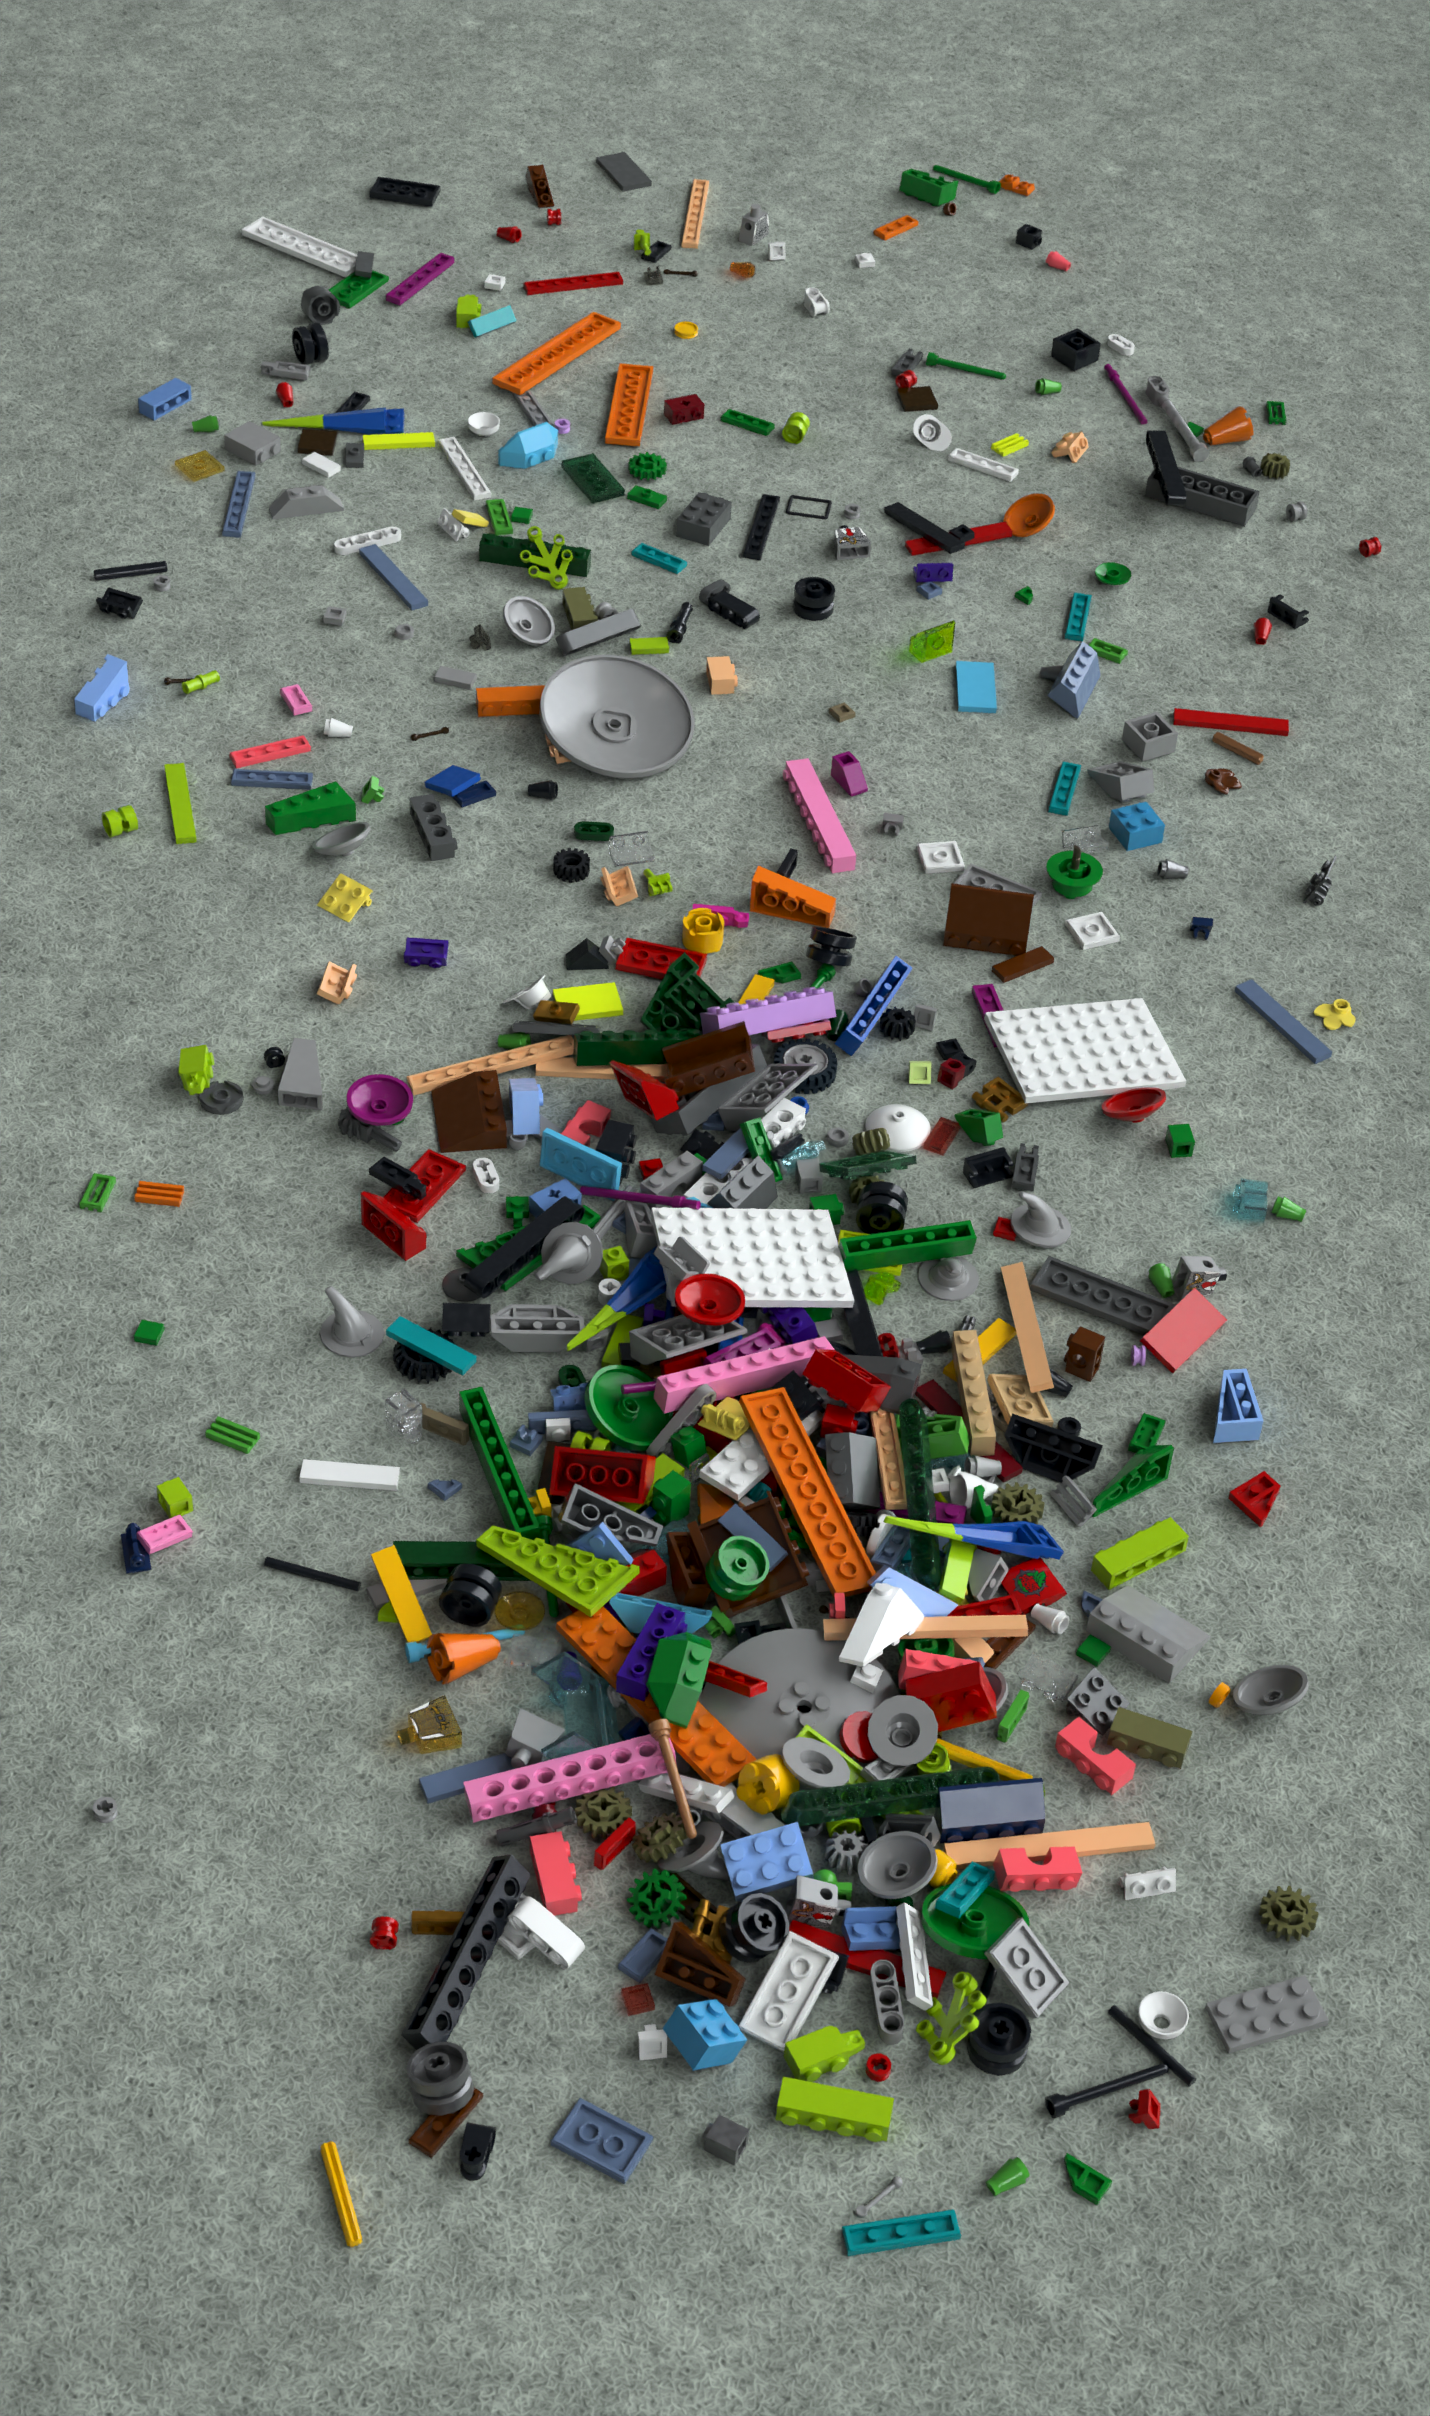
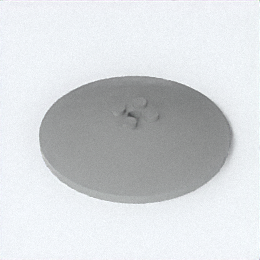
M592 655L571 661L559 668L549 678L541 695L539 706L540 720L551 743L573 763L601 775L617 778H640L660 773L673 766L683 757L692 740L694 715L685 693L665 673L633 658L618 655ZM610 725H617L618 728H613Z
M795 1628L775 1630L750 1638L731 1650L718 1663L766 1681V1692L749 1698L706 1682L701 1702L756 1759H760L772 1754L781 1755L783 1745L789 1739L796 1738L806 1724L846 1754L839 1738V1732L844 1720L858 1711L873 1713L875 1708L884 1700L900 1695L890 1674L876 1659L869 1664L882 1669L883 1672L873 1693L851 1683L850 1680L857 1665L839 1661V1656L847 1640L825 1641L823 1631ZM806 1705L811 1711L809 1713H801L797 1707ZM854 1757L851 1758L859 1765H861L863 1768L870 1764L859 1762L858 1759ZM738 1779L732 1782L737 1789L739 1787ZM814 1787L799 1790L796 1799L799 1798L803 1804H808L812 1801L815 1806L820 1808V1801L827 1794L835 1791H849L844 1787L836 1790H824ZM783 1806L777 1810L784 1811L786 1806Z

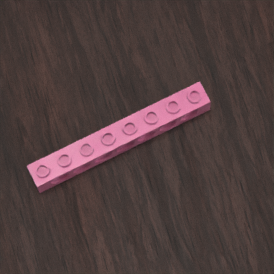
M651 1734L466 1781L463 1784L466 1802L474 1823L537 1807L541 1804L564 1800L667 1773L659 1742L655 1741V1738H652ZM669 1737L668 1739L676 1762L675 1750Z

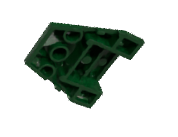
M684 952L669 966L640 1022L648 1030H655L657 1032H666L668 1029H675L677 1031L698 1029L703 1033L700 1013L707 1012V1008L720 1006V1008H726V1004L735 1002L730 997L723 1001L696 974L699 966Z

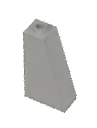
M294 1038L278 1088L279 1105L322 1110V1087L315 1040Z

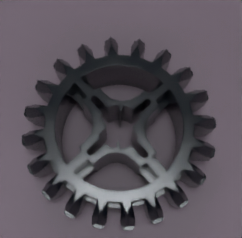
M431 1327L428 1331L454 1344L453 1339H449L447 1333L442 1334L440 1329L433 1331ZM398 1341L393 1349L395 1367L397 1371H400L402 1377L408 1375L409 1381L417 1378L418 1383H420L422 1379H426L429 1384L430 1379L433 1378L438 1382L439 1376L446 1378L447 1372H452L449 1368Z

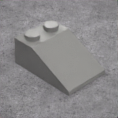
M1121 761L1087 769L1088 774L1111 798L1118 799L1119 802H1129L1133 797L1144 798L1147 797V794L1155 792L1153 769Z

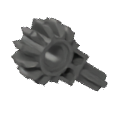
M348 1107L341 1110L338 1126L342 1131V1135L347 1134L349 1139L356 1136L358 1140L360 1139L365 1143L374 1139L393 1151L400 1149L402 1142L380 1129L381 1126L370 1125L358 1120L351 1114Z

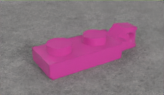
M693 904V909L708 908L716 915L717 912L720 913L724 918V926L748 927L749 913L736 911L734 907Z

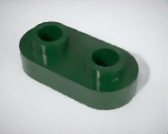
M581 821L574 825V836L579 840L609 841L614 837V827L606 822Z
M565 1365L559 1369L558 1381L560 1386L577 1387L582 1383H586L579 1367Z

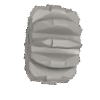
M845 1829L841 1832V1835L834 1832L831 1839H827L825 1843L826 1850H824V1858L828 1861L829 1869L837 1867L836 1871L838 1874L842 1870H846L848 1875L852 1873V1869L858 1872L859 1859L868 1847L864 1836L856 1837V1831L848 1834Z

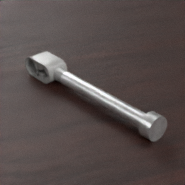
M1150 376L1148 378L1146 395L1155 406L1164 409L1190 447V455L1194 461H1205L1209 456V449L1204 443H1199L1169 400V387L1161 377Z

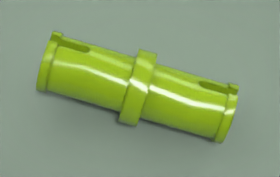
M216 670L204 675H196L194 679L181 684L182 690L185 694L198 689L203 690L208 685L219 682L220 675Z

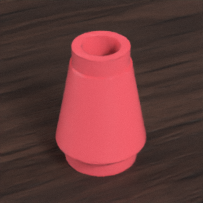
M1051 251L1047 256L1046 263L1049 267L1067 271L1071 266V263L1057 251Z

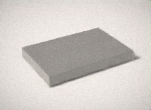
M1023 1918L1016 1919L984 1953L1031 2018H1038L1069 1984L1067 1978Z

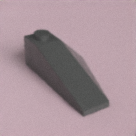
M843 1355L891 1386L880 1409L906 1416L919 1384L922 1364L897 1357Z
M576 1483L565 1497L558 1515L560 1523L581 1533H586L603 1522L617 1540L654 1547L657 1545L663 1529L662 1525Z

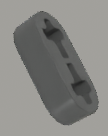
M722 579L713 582L701 590L699 600L708 605V600L722 591L729 593L730 584Z

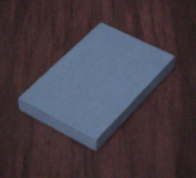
M579 2098L552 2138L551 2146L625 2184L652 2143L653 2136Z

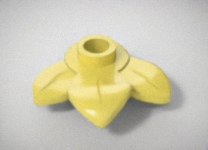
M1337 999L1332 1004L1319 1005L1313 1013L1324 1018L1323 1024L1328 1030H1336L1342 1024L1347 1027H1352L1355 1024V1016L1351 1013L1350 1003L1344 999Z

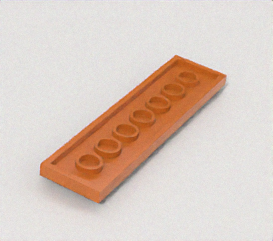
M619 364L605 444L640 447L654 366Z

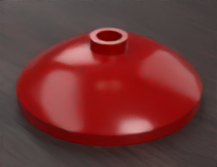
M1152 1087L1128 1090L1105 1100L1101 1106L1102 1112L1116 1120L1131 1121L1133 1123L1141 1122L1144 1118L1151 1116L1162 1107L1166 1101V1093L1162 1089Z
M697 1274L684 1279L677 1286L675 1304L678 1310L691 1321L707 1326H719L736 1320L742 1314L745 1307V1295L735 1282L726 1277L716 1274Z

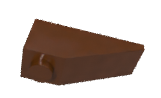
M667 1532L666 1540L672 1588L679 1605L703 1608L712 1588L708 1584L705 1569L690 1532Z

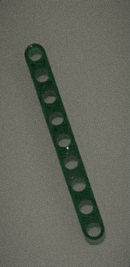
M910 1398L904 1400L899 1406L908 1519L937 1523L927 1417L916 1399ZM909 1529L913 1572L921 1585L931 1590L935 1589L940 1585L942 1577L938 1535Z
M978 1767L796 1791L789 1796L781 1816L786 1824L798 1822L799 1826L935 1808L939 1787L999 1782L1000 1778L997 1771L993 1768Z

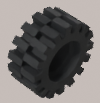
M567 848V851L562 849L561 853L558 851L554 855V875H557L558 879L562 878L564 882L566 880H569V883H572V880L579 882V879L583 881L590 873V857H588L587 853L584 854L583 850L578 852L577 848H574V850Z
M846 1511L858 1537H868L871 1535L872 1530L875 1527L877 1528V1514L864 1511Z

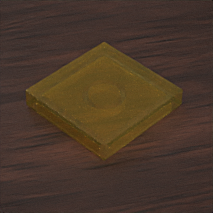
M206 450L175 461V466L194 482L225 471V467Z

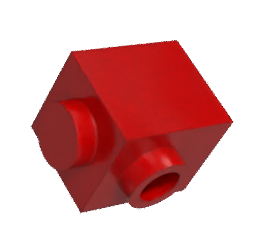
M827 1404L822 1420L820 1437L825 1438V1434L850 1432L856 1434L858 1420H854L855 1412L845 1407Z

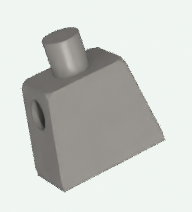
M520 1709L505 1752L508 1757L512 1758L511 1765L516 1769L547 1761L558 1749L565 1729Z

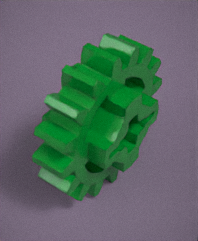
M648 452L645 454L639 453V456L633 455V458L629 459L628 470H630V474H634V477L639 476L640 480L646 478L647 481L650 478L656 480V477L662 478V475L666 474L667 463L665 459H661V455L656 456L655 453L649 455Z
M653 1869L651 1876L643 1872L644 1879L640 1881L635 1878L636 1888H629L633 1897L628 1898L627 1902L630 1905H634L629 1909L630 1913L636 1915L635 1920L639 1923L644 1921V1925L647 1928L654 1924L657 1929H661L662 1922L671 1926L670 1919L672 1917L677 1920L680 1918L676 1912L678 1910H685V1907L680 1903V1901L687 1899V1896L681 1893L684 1886L681 1883H677L679 1879L674 1874L670 1876V1873L665 1869L661 1875L657 1869ZM663 1883L668 1884L672 1891L665 1889ZM642 1907L649 1908L651 1915L644 1913Z

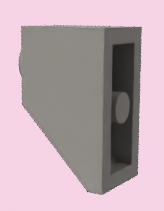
M976 1549L973 1554L968 1577L971 1592L976 1602L992 1599L1009 1571L1001 1556L980 1549Z

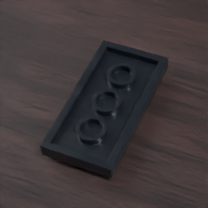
M378 177L370 190V198L433 207L440 193V185Z

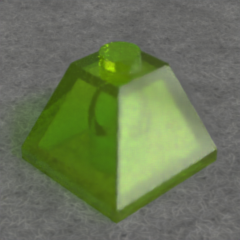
M953 620L911 636L909 652L921 663L952 653L956 622Z

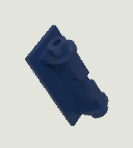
M136 1523L128 1524L125 1530L126 1534H121L126 1574L151 1570L149 1554L137 1539V1532L141 1531Z

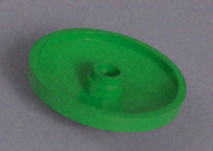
M625 1365L603 1367L589 1380L584 1395L587 1412L597 1429L615 1444L635 1451H646L673 1418V1412L664 1414L654 1400L655 1391L630 1394L621 1393V1385L654 1381L645 1373Z
M951 1884L938 1887L930 1892L923 1902L921 1912L922 1926L935 1943L950 1952L975 1959H988L984 1953L1016 1919L1023 1918L1027 1925H1030L1029 1917L1023 1906L1007 1893L988 1886L960 1918L935 1908L936 1900Z

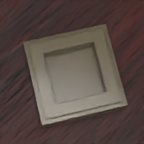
M846 703L829 708L828 713L839 723L855 717V712Z

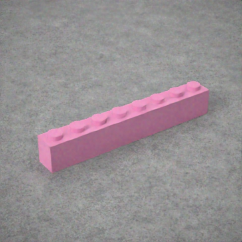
M809 758L786 761L783 779L788 781L789 791L794 794L795 804L800 806L801 816L806 819L807 829L812 831V839L818 844L819 854L824 856L825 866L829 867L831 873L855 870L856 854Z
M823 1336L659 1376L656 1381L654 1400L665 1414L679 1410L694 1391L704 1384H708L716 1392L715 1401L725 1399L727 1396L733 1397L770 1388L793 1370L801 1377L815 1349H835L826 1337Z

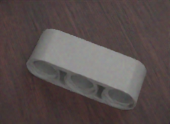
M878 1960L872 1965L870 1976L877 2028L880 2039L886 2044L894 2045L902 2040L904 2033V2016L894 1965L890 1961ZM879 1974H885L889 1978L881 1980L876 1976ZM884 1999H889L893 2002V2004L884 2005L881 2003V2001ZM894 2025L898 2029L896 2031H889L885 2027Z

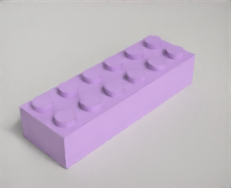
M815 987L803 988V992L787 991L784 992V996L768 995L765 996V1000H758V998L745 1000L746 1004H739V1002L726 1004V1008H720V1006L707 1008V1012L700 1013L703 1034L743 1021L746 1024L749 1035L836 1017L833 992L825 991L824 988L815 989Z

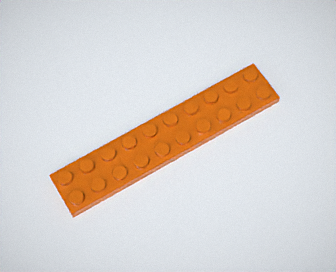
M592 312L494 376L492 384L521 395L621 329V322Z
M782 1387L741 1396L739 1400L741 1408L833 1598L834 1593H844L845 1597L871 1591L873 1588L867 1581L876 1572L785 1388Z
M601 1607L592 1617L577 1610L556 1623V1630L616 1690L617 1674L637 1639L604 1607ZM619 1693L649 1724L661 1719L660 1711L650 1693L645 1702ZM697 1701L687 1728L669 1723L671 1727L670 1740L675 1751L708 1783L725 1787L739 1778L740 1771L746 1764L757 1760L699 1701Z

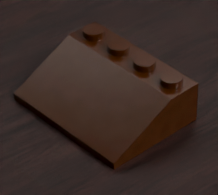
M952 883L943 946L1013 956L1026 953L1034 894Z
M497 1070L476 1071L431 1091L440 1153L507 1148V1128Z

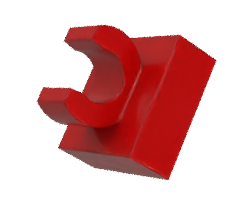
M1150 2089L1139 2090V2099L1129 2101L1131 2108L1138 2111L1128 2114V2117L1135 2124L1143 2122L1148 2129H1158L1160 2125V2102Z

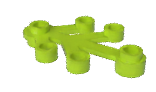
M537 526L530 527L527 531L528 539L536 544L543 558L531 555L528 550H523L520 553L521 561L546 567L550 573L539 571L537 566H531L528 569L529 576L549 581L554 589L560 590L565 588L568 584V577L565 573L569 562L573 559L572 552L568 549L564 550L561 554L562 562L559 570L555 566L561 546L565 543L564 536L561 534L554 536V545L551 554H549L542 541L541 529ZM532 531L538 532L536 535L531 534ZM561 538L562 541L558 543L556 539ZM528 554L529 557L524 559L523 555ZM570 554V557L565 558L564 555ZM537 570V573L531 574V571ZM560 577L562 580L557 582L555 581L556 578Z
M961 1971L953 1978L955 1993L947 2015L942 2010V2004L935 1997H932L933 2007L925 2010L942 2027L940 2038L934 2033L935 2027L929 2020H922L916 2026V2032L931 2045L928 2053L929 2058L932 2062L939 2065L948 2064L955 2056L954 2046L969 2032H973L978 2027L979 2020L973 2013L982 2008L987 2000L981 1991L976 1990L978 1983L968 1972ZM964 1997H968V2004L960 2011ZM961 2025V2027L953 2033L954 2029Z

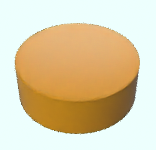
M1221 1682L1211 1695L1208 1703L1215 1708H1219L1230 1693V1687Z

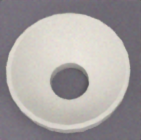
M478 412L468 418L469 429L478 436L488 437L499 429L500 419L495 414Z
M1159 1991L1148 1994L1141 2001L1138 2019L1142 2028L1149 2035L1158 2039H1173L1185 2030L1189 2020V2012L1187 2006L1179 1997L1172 1993ZM1157 2017H1163L1168 2020L1170 2025L1165 2029H1160L1155 2026L1153 2020Z

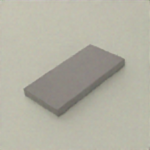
M969 864L953 883L1034 894L1033 906L1042 897V892L973 864Z

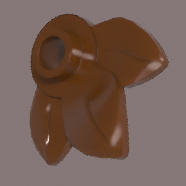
M1208 769L1205 772V782L1210 786H1214L1217 791L1225 795L1228 794L1229 788H1242L1240 781L1234 777L1235 774L1228 769Z

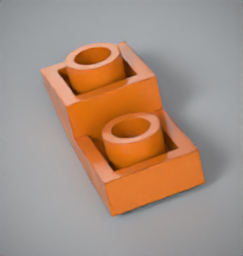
M1011 174L1005 175L999 181L1002 188L1024 196H1028L1035 190L1033 183L1020 182V177Z

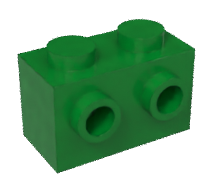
M672 1470L663 1479H658L652 1489V1508L657 1512L653 1520L669 1530L689 1514L691 1482Z

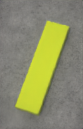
M433 432L363 435L364 450L435 447Z

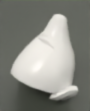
M960 1465L954 1467L947 1475V1478H950L949 1493L951 1503L967 1506V1510L972 1505L974 1487L984 1486V1499L998 1492L996 1484L961 1471Z

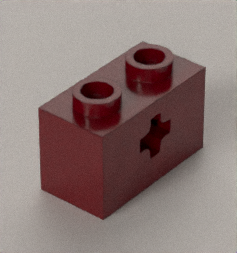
M697 394L664 400V415L672 425L704 419L705 404Z

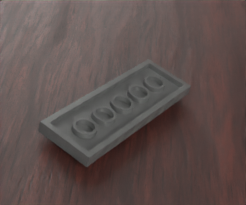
M1048 1256L1030 1286V1290L1143 1335H1146L1175 1307V1304Z

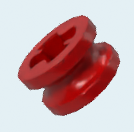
M880 2053L871 2055L866 2063L867 2076L876 2082L885 2081L889 2077L891 2070L890 2059ZM883 2065V2069L874 2070V2066Z

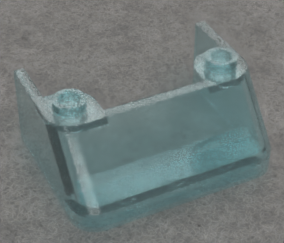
M565 1651L533 1669V1674L549 1685V1698L551 1702L564 1710L567 1735L542 1748L541 1752L549 1759H555L620 1742L616 1710L607 1695V1687L610 1684L604 1678Z

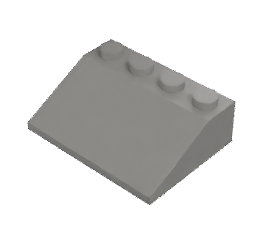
M769 1064L718 1108L726 1131H737L741 1128V1123L761 1118L819 1068L818 1065Z
M682 1314L629 1331L631 1357L643 1365H650L656 1361L672 1358L746 1334L747 1328L735 1321L719 1326L702 1325L691 1321Z
M1129 1585L1104 1598L1089 1615L1086 1630L1089 1634L1110 1645L1113 1649L1169 1684L1211 1638L1204 1631Z

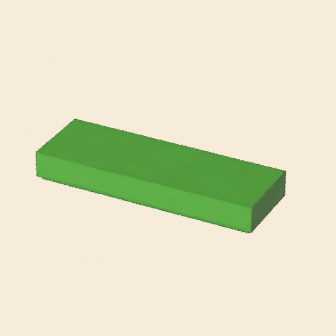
M504 499L487 500L486 508L495 535L513 534V527Z

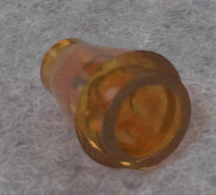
M732 262L730 271L744 278H752L755 274V266L751 262Z

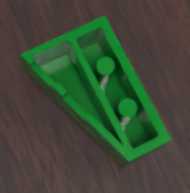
M909 169L902 172L899 191L904 192L907 196L917 197L920 201H927L932 206L939 207L955 199L959 181L953 180V182L945 181L942 176H939V179L930 177V173Z

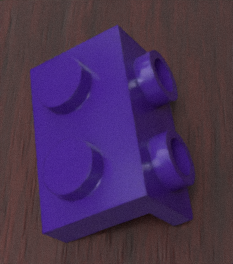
M918 563L917 566L913 567V575L916 582L953 581L954 565L953 563Z
M407 937L404 962L413 967H418L420 964L429 965L432 968L447 966L449 941Z

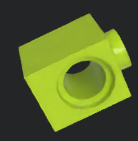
M621 1245L603 1250L599 1271L604 1279L611 1278L623 1281L629 1277V1259Z
M179 1477L156 1486L158 1502L169 1518L179 1514L183 1516L193 1511L192 1495Z

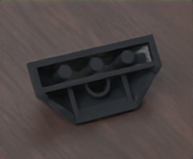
M1012 1414L1004 1435L1015 1460L1024 1470L1060 1483L1063 1482L1062 1478L1064 1476L1074 1480L1095 1469L1103 1448L1101 1444L1016 1414Z

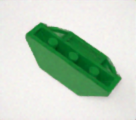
M688 1632L659 1639L646 1685L655 1705L660 1711L661 1719H668L669 1723L683 1728L688 1727L701 1694L712 1652L710 1640Z

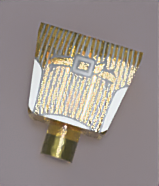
M445 1695L411 1710L408 1713V1727L397 1731L400 1745L415 1742L420 1754L462 1747V1731Z

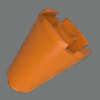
M1241 406L1236 407L1206 428L1203 434L1205 443H1209L1212 446L1252 439L1250 436H1253L1254 433L1250 417L1246 418L1244 414L1247 411Z
M436 1633L432 1634L428 1639L427 1648H431L432 1656H427L436 1681H443L442 1684H448L495 1660L498 1657V1653H500L501 1646L499 1640L492 1634Z

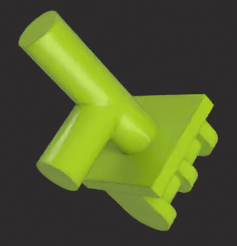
M642 229L636 230V234H634V250H643L645 255H650V233H646Z
M650 869L644 870L643 874L648 879L649 896L672 892L669 873L655 876Z

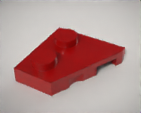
M1263 1471L1230 1491L1228 1499L1261 1527L1279 1494L1281 1485Z

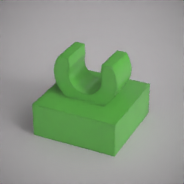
M371 776L364 785L361 796L362 802L370 803L372 799L376 802H381L384 798V795H382L384 788L378 786V778Z
M715 1605L711 1609L713 1611L711 1616L713 1620L709 1621L705 1628L714 1639L720 1636L722 1632L728 1637L733 1636L736 1633L733 1623Z

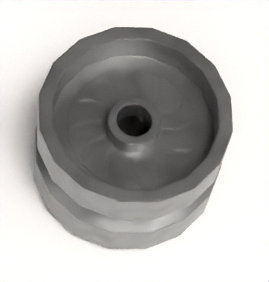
M435 2042L416 2050L409 2058L406 2066L414 2104L420 2111L429 2115H446L463 2108L470 2101L474 2092V2086L467 2054L461 2046L452 2042Z

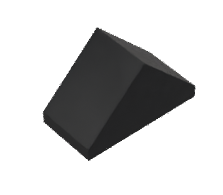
M588 938L565 954L567 970L609 969L608 961L599 952L600 948Z

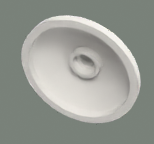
M900 1104L886 1105L874 1110L867 1117L865 1123V1131L878 1128L886 1129L890 1138V1147L887 1150L895 1152L912 1151L923 1146L929 1139L931 1131L929 1121L921 1112Z

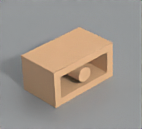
M707 657L706 675L711 695L734 694V687H737L738 679L737 675H735V666L731 664L730 657Z

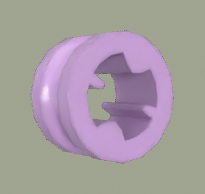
M557 419L554 425L558 433L566 434L570 431L569 420Z
M1132 1345V1366H1136L1137 1363L1140 1366H1144L1146 1360L1145 1346L1141 1345L1140 1348H1137L1136 1345Z

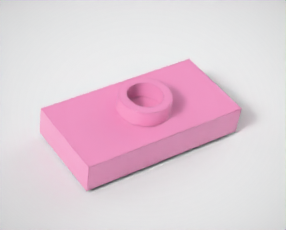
M298 684L280 688V695L294 716L312 712V705Z
M179 1514L138 1531L137 1539L150 1555L192 1537L193 1531Z

